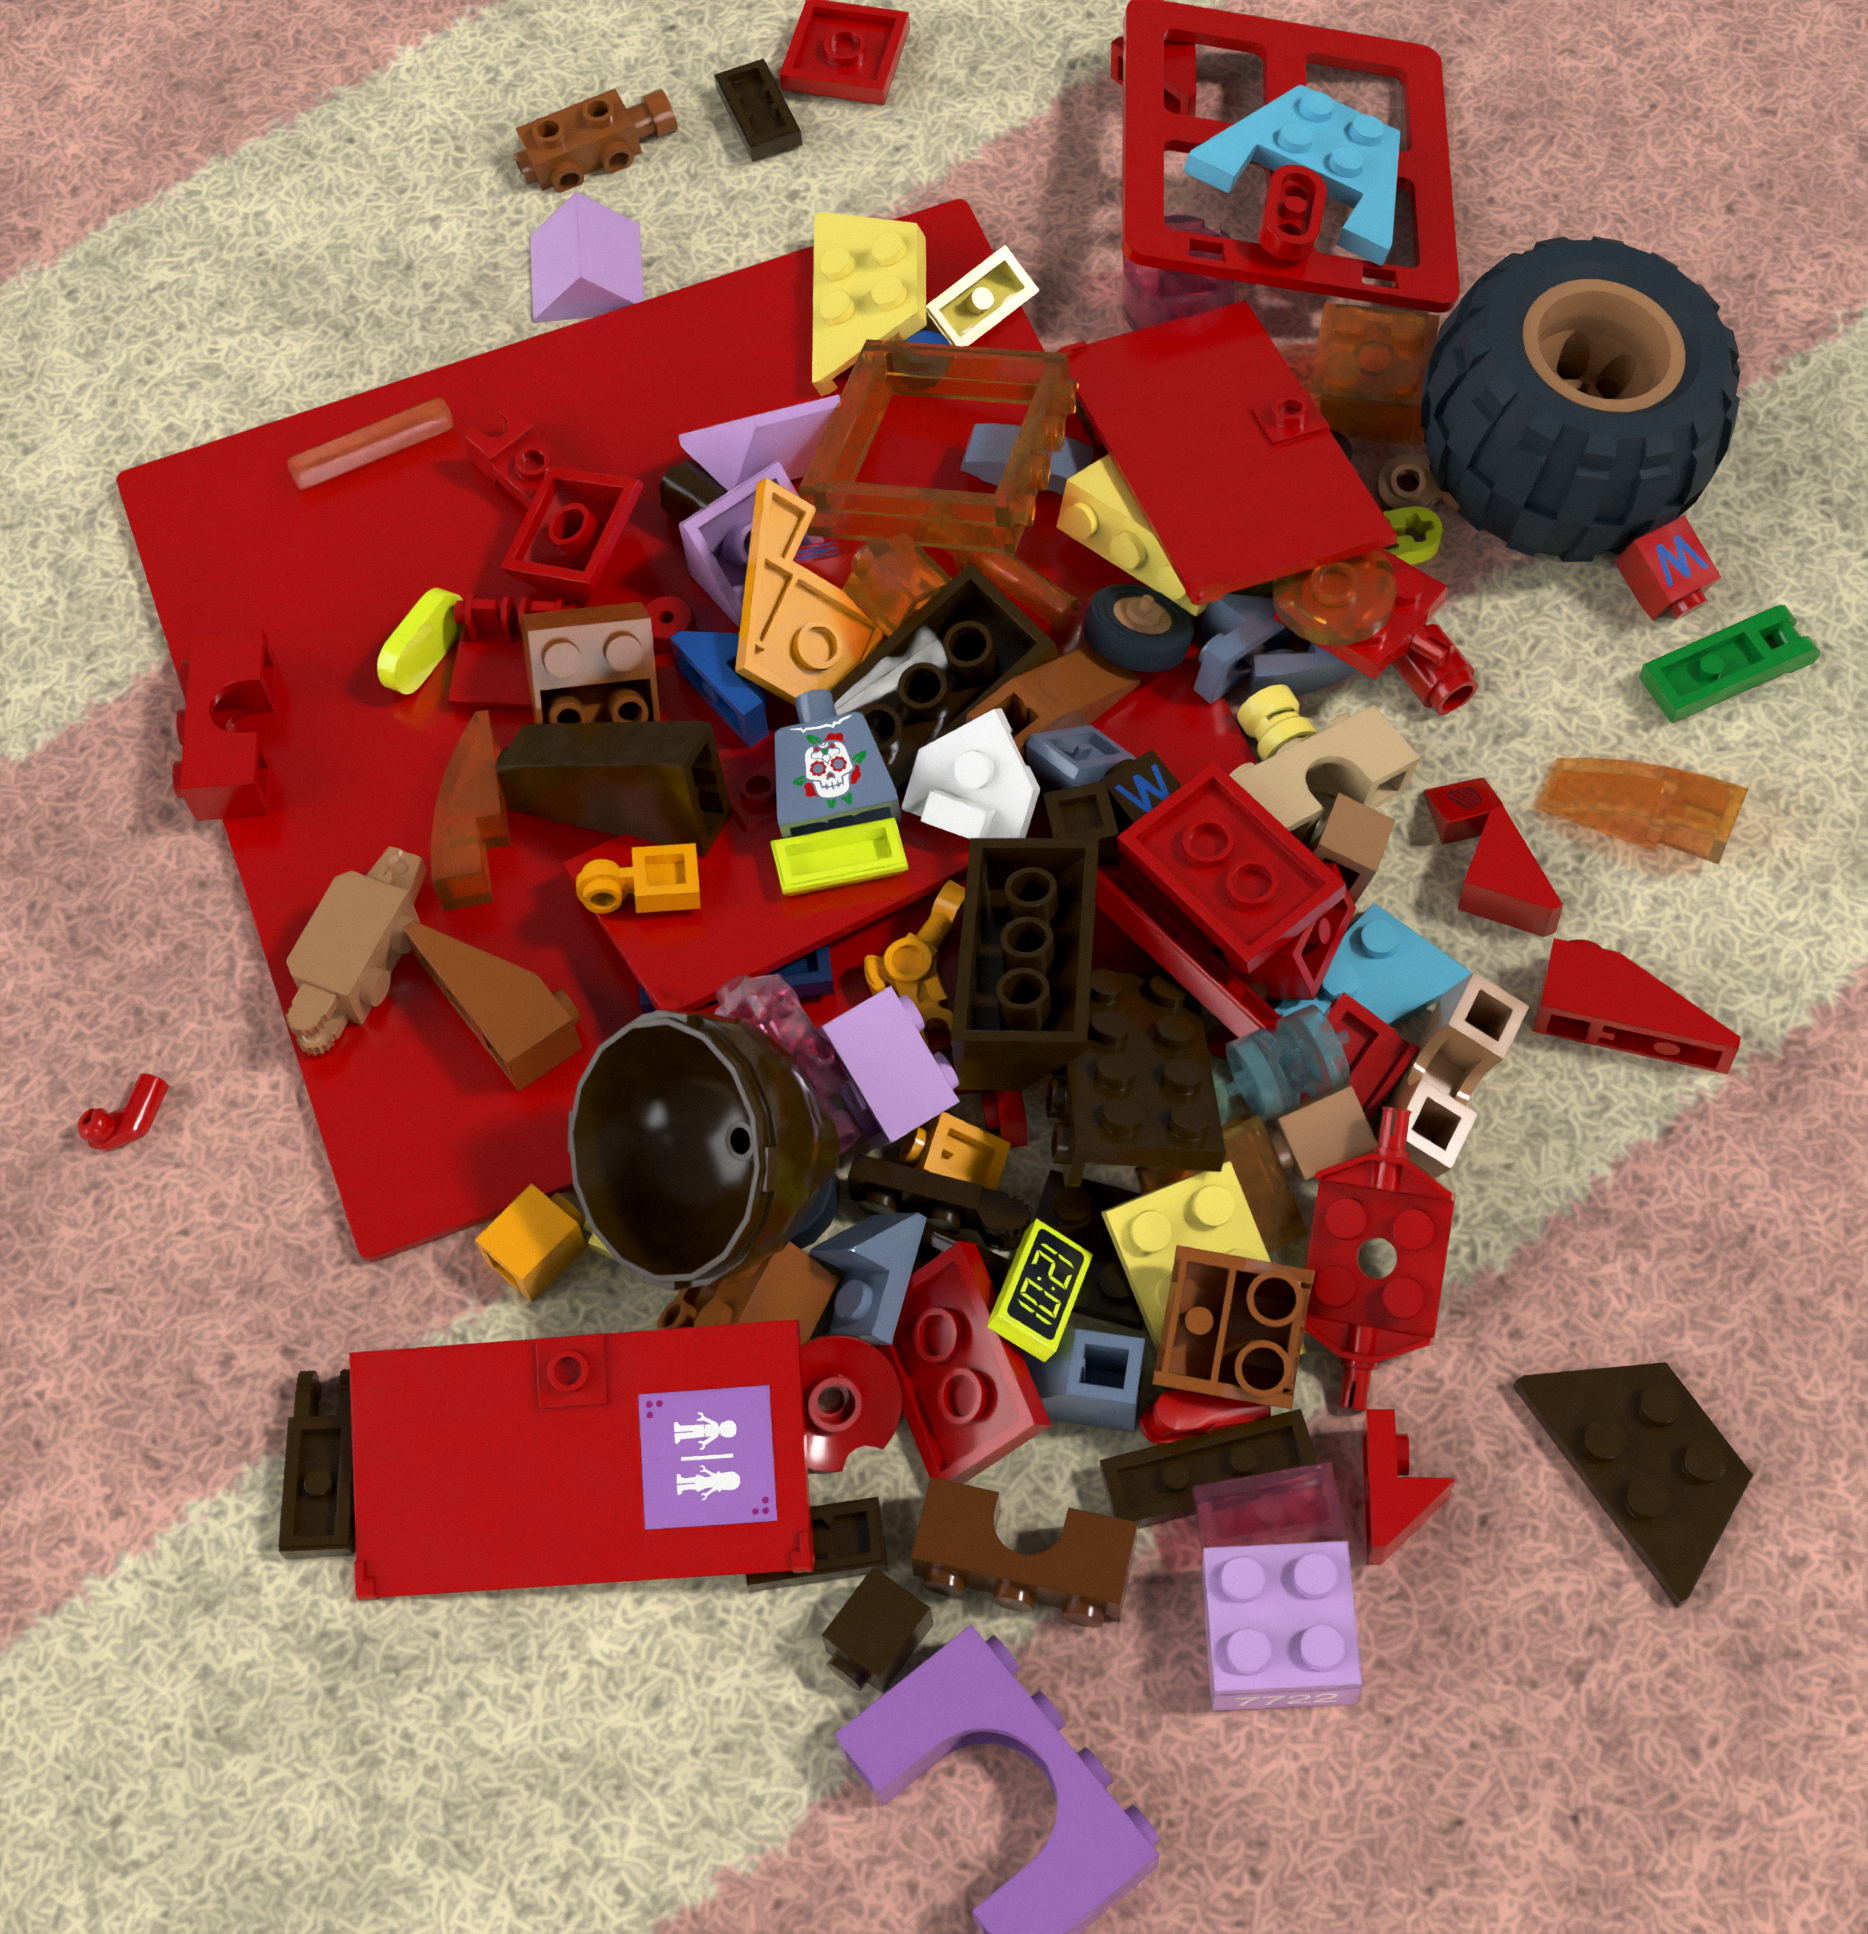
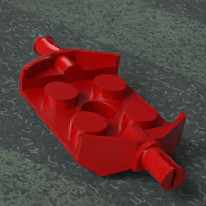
M1382 1107L1383 1113L1378 1146L1374 1147L1373 1153L1316 1172L1315 1179L1319 1180L1306 1263V1269L1315 1271L1304 1330L1339 1358H1342L1341 1364L1344 1365L1337 1406L1350 1408L1354 1394L1352 1409L1362 1411L1367 1410L1366 1404L1371 1371L1378 1370L1380 1362L1434 1345L1456 1200L1454 1192L1409 1160L1410 1153L1405 1151L1412 1111L1392 1107ZM1376 1238L1388 1241L1394 1247L1397 1256L1393 1271L1386 1277L1379 1279L1369 1276L1363 1270L1360 1263L1362 1248L1369 1241Z

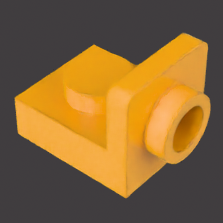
M942 1112L921 1127H917L907 1134L899 1153V1161L904 1163L905 1166L983 1185L984 1188L997 1191L1011 1143L946 1112Z

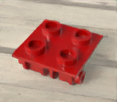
M469 594L466 600H457L454 617L456 624H462L448 703L452 705L532 708L526 673L520 614L584 608V606L567 604L565 598H557L556 602H531L530 597H521L520 603H514L512 596H504L502 603L497 602V599H478L477 595Z

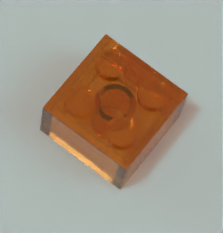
M1324 302L1309 395L1329 424L1330 429L1338 431L1346 438L1421 447L1424 428L1421 427L1423 376L1437 341L1440 315Z

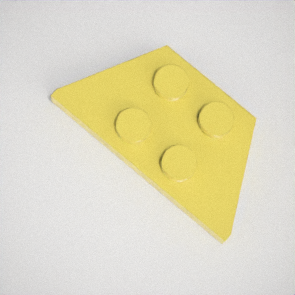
M830 212L814 214L812 383L820 395L824 396L838 388L832 379L856 362L862 360L865 366L869 367L886 355L889 348L894 344L904 342L911 335L927 326L926 237L917 223Z

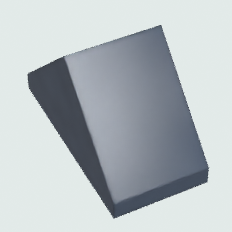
M1092 725L1033 733L1026 743V765L1030 766L1040 787L1038 799L1042 802L1043 793L1100 782V779L1105 777L1106 773L1118 762L1125 759H1136V757Z

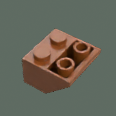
M642 602L520 614L526 673L535 724L660 721L651 617Z
M789 1242L781 1252L772 1254L762 1263L737 1275L707 1286L680 1289L675 1300L661 1313L657 1322V1330L798 1319L800 1343L803 1344L809 1341L839 1279L792 1242Z

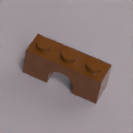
M930 1477L910 1557L913 1575L924 1578L923 1586L942 1595L955 1597L963 1596L965 1587L993 1593V1603L1018 1612L1033 1611L1035 1603L1062 1609L1061 1617L1084 1627H1102L1104 1618L1120 1622L1137 1544L1138 1522L1068 1507L1064 1528L1057 1542L1041 1553L1021 1554L1006 1547L996 1534L1001 1513L999 1492Z

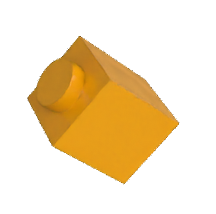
M532 1183L475 1239L485 1262L531 1302L588 1247L580 1228L584 1218L574 1205L559 1193H555L551 1198H548Z

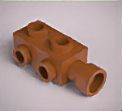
M614 88L517 127L516 132L522 151L514 153V157L521 174H524V180L527 185L537 181L542 191L554 187L557 192L561 193L582 185L584 175L602 168H605L609 173H614L630 167L634 156L642 154L639 139L654 133L659 138L678 130V125L671 104L663 89L660 88L641 96V103L626 108Z

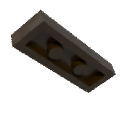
M1301 1409L1100 1460V1472L1113 1517L1138 1522V1529L1318 1483L1322 1474Z

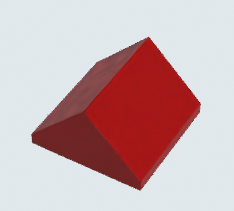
M549 466L500 568L506 574L555 598H565L567 604L584 606L585 608L644 484L636 478Z

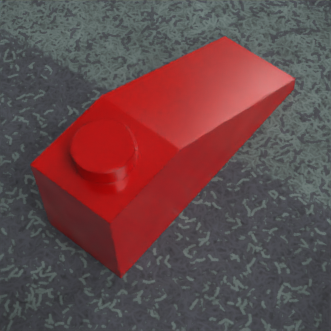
M1554 938L1546 964L1533 1032L1718 1073H1729L1739 1050L1741 1039L1739 1035L1620 952L1603 949L1598 944L1589 940L1574 939L1565 941Z

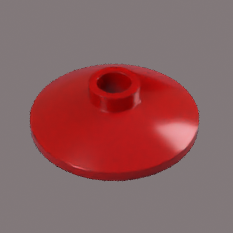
M826 1335L801 1344L808 1468L821 1472H843L846 1459L852 1451L864 1445L883 1450L893 1437L902 1411L900 1382L888 1359L874 1346L861 1339L847 1335ZM829 1387L838 1388L840 1392L838 1405L832 1410L819 1408L818 1398L820 1393Z

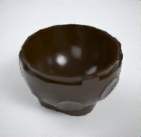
M658 1009L654 1012L640 1015L598 1046L577 1084L573 1110L569 1111L567 1152L570 1153L573 1185L591 1230L620 1265L644 1276V1284L670 1290L710 1285L746 1271L762 1263L772 1254L781 1252L801 1226L819 1190L830 1180L838 1164L840 1141L835 1122L796 1059L770 1036L744 1018L735 1019L709 1012Z

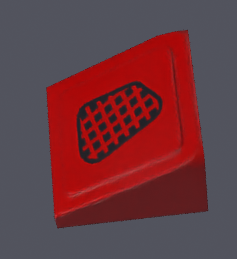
M1484 777L1426 789L1423 792L1442 845L1481 836L1491 808L1503 805Z

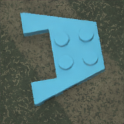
M1300 84L1192 149L1188 154L1183 172L1228 194L1251 161L1273 171L1285 165L1307 167L1319 174L1327 186L1326 196L1354 209L1342 227L1336 245L1380 266L1384 265L1391 249L1400 131L1382 123L1374 116L1363 114L1331 99L1325 93L1314 91Z

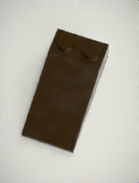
M969 563L830 692L832 693L836 715L855 711L863 713L894 784L897 796L907 790L920 748L965 725L967 713L1012 678L1055 660L1059 656L1055 642L976 566Z

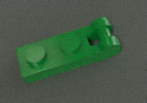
M1780 604L1643 664L1639 679L1669 721L1675 723L1787 672L1793 673L1813 664L1820 656V650L1809 636L1801 637L1795 629L1796 618L1786 605ZM1773 640L1777 647L1771 649L1767 642Z

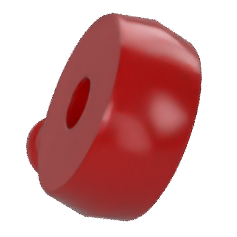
M662 596L650 601L645 606L646 611L651 617L654 649L672 652L669 637L678 631L695 632V615L684 600L674 596Z

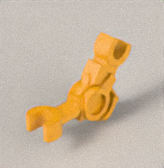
M949 880L939 892L933 904L930 917L917 935L909 932L905 938L893 942L885 951L883 957L867 955L864 959L865 977L873 996L886 989V986L889 985L897 992L898 997L906 994L913 1001L925 1024V1028L919 1031L928 1049L929 1045L925 1035L929 1030L943 1028L949 1033L950 1039L952 1034L953 1013L947 1010L949 1008L947 996L937 973V962L940 959L938 948L951 930L956 931L962 926L966 888L952 880Z

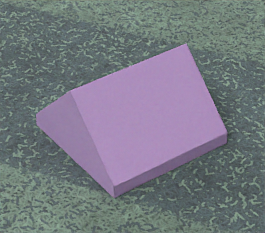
M575 192L530 235L534 323L596 317L644 301L640 227L638 223Z
M835 395L678 435L681 447L728 492L775 461H780L789 479L793 480L819 472L842 404L840 396Z
M780 461L773 462L679 523L689 574L738 627L741 624L757 482L768 478L799 497ZM811 520L799 547L824 542L813 520Z

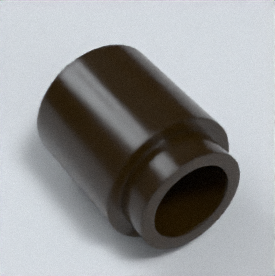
M688 460L681 465L672 466L662 478L659 492L662 495V509L681 522L728 492L695 460Z

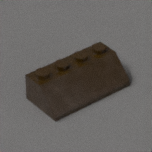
M970 838L951 1034L954 1069L959 1081L957 1090L1024 1091L1087 1051L1099 838Z

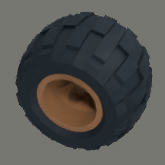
M1563 236L1538 241L1533 250L1525 251L1523 254L1511 253L1482 275L1444 321L1423 376L1421 427L1425 428L1424 443L1427 444L1426 454L1430 461L1429 468L1439 490L1450 493L1460 506L1457 513L1478 531L1486 530L1507 542L1505 547L1534 557L1535 553L1558 556L1563 562H1592L1595 555H1603L1606 551L1620 555L1634 540L1679 518L1696 503L1728 450L1736 424L1740 398L1736 396L1740 376L1737 360L1740 355L1734 332L1722 324L1717 314L1720 306L1702 285L1692 282L1678 270L1679 266L1654 252L1650 254L1625 245L1623 241L1593 236L1592 240H1571Z

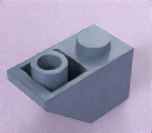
M1081 1329L1064 1331L1056 1352L1045 1363L1020 1348L1049 1420L1135 1432L1144 1370V1338Z

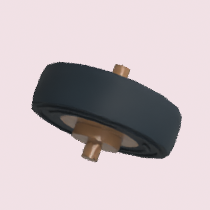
M1127 583L1108 585L1096 592L1087 609L1083 624L1085 638L1096 653L1113 664L1129 670L1148 673L1169 671L1181 664L1194 635L1191 615L1180 605L1150 587Z

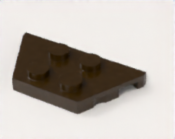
M1666 1362L1523 1375L1515 1380L1513 1386L1515 1391L1674 1605L1678 1608L1685 1604L1753 1477L1748 1467Z

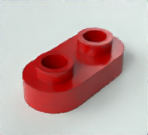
M1285 165L1276 169L1272 174L1265 195L1258 239L1262 247L1279 260H1301L1308 257L1314 249L1320 233L1327 194V186L1324 180L1315 171L1300 165Z

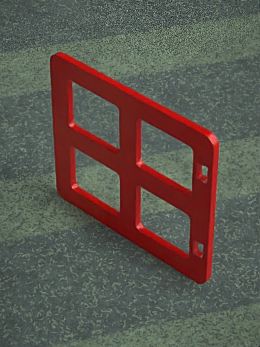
M1131 0L1127 4L1123 19L1122 251L1131 262L1145 267L1434 313L1450 311L1455 306L1460 294L1442 61L1439 54L1432 48L1417 43L1164 0ZM1164 40H1176L1256 54L1262 59L1264 106L1300 84L1307 87L1306 64L1308 63L1398 79L1403 85L1407 151H1399L1396 188L1407 191L1411 199L1415 267L1409 268L1391 264L1380 266L1371 261L1323 254L1317 251L1315 247L1312 253L1304 259L1283 261L1273 257L1260 243L1169 228L1164 222V151L1190 153L1192 149L1235 123L1175 114L1165 108ZM1251 161L1250 164L1259 165L1265 170L1267 191L1274 171ZM1190 249L1220 254V260L1190 256L1188 252ZM1362 278L1392 282V288L1362 283Z

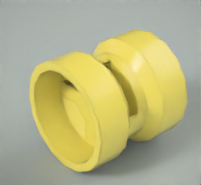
M1272 685L1258 691L1242 704L1237 713V720L1248 737L1257 739V753L1262 761L1274 756L1290 740L1302 738L1304 741L1318 733L1308 718L1300 717L1298 714L1299 702L1287 685Z

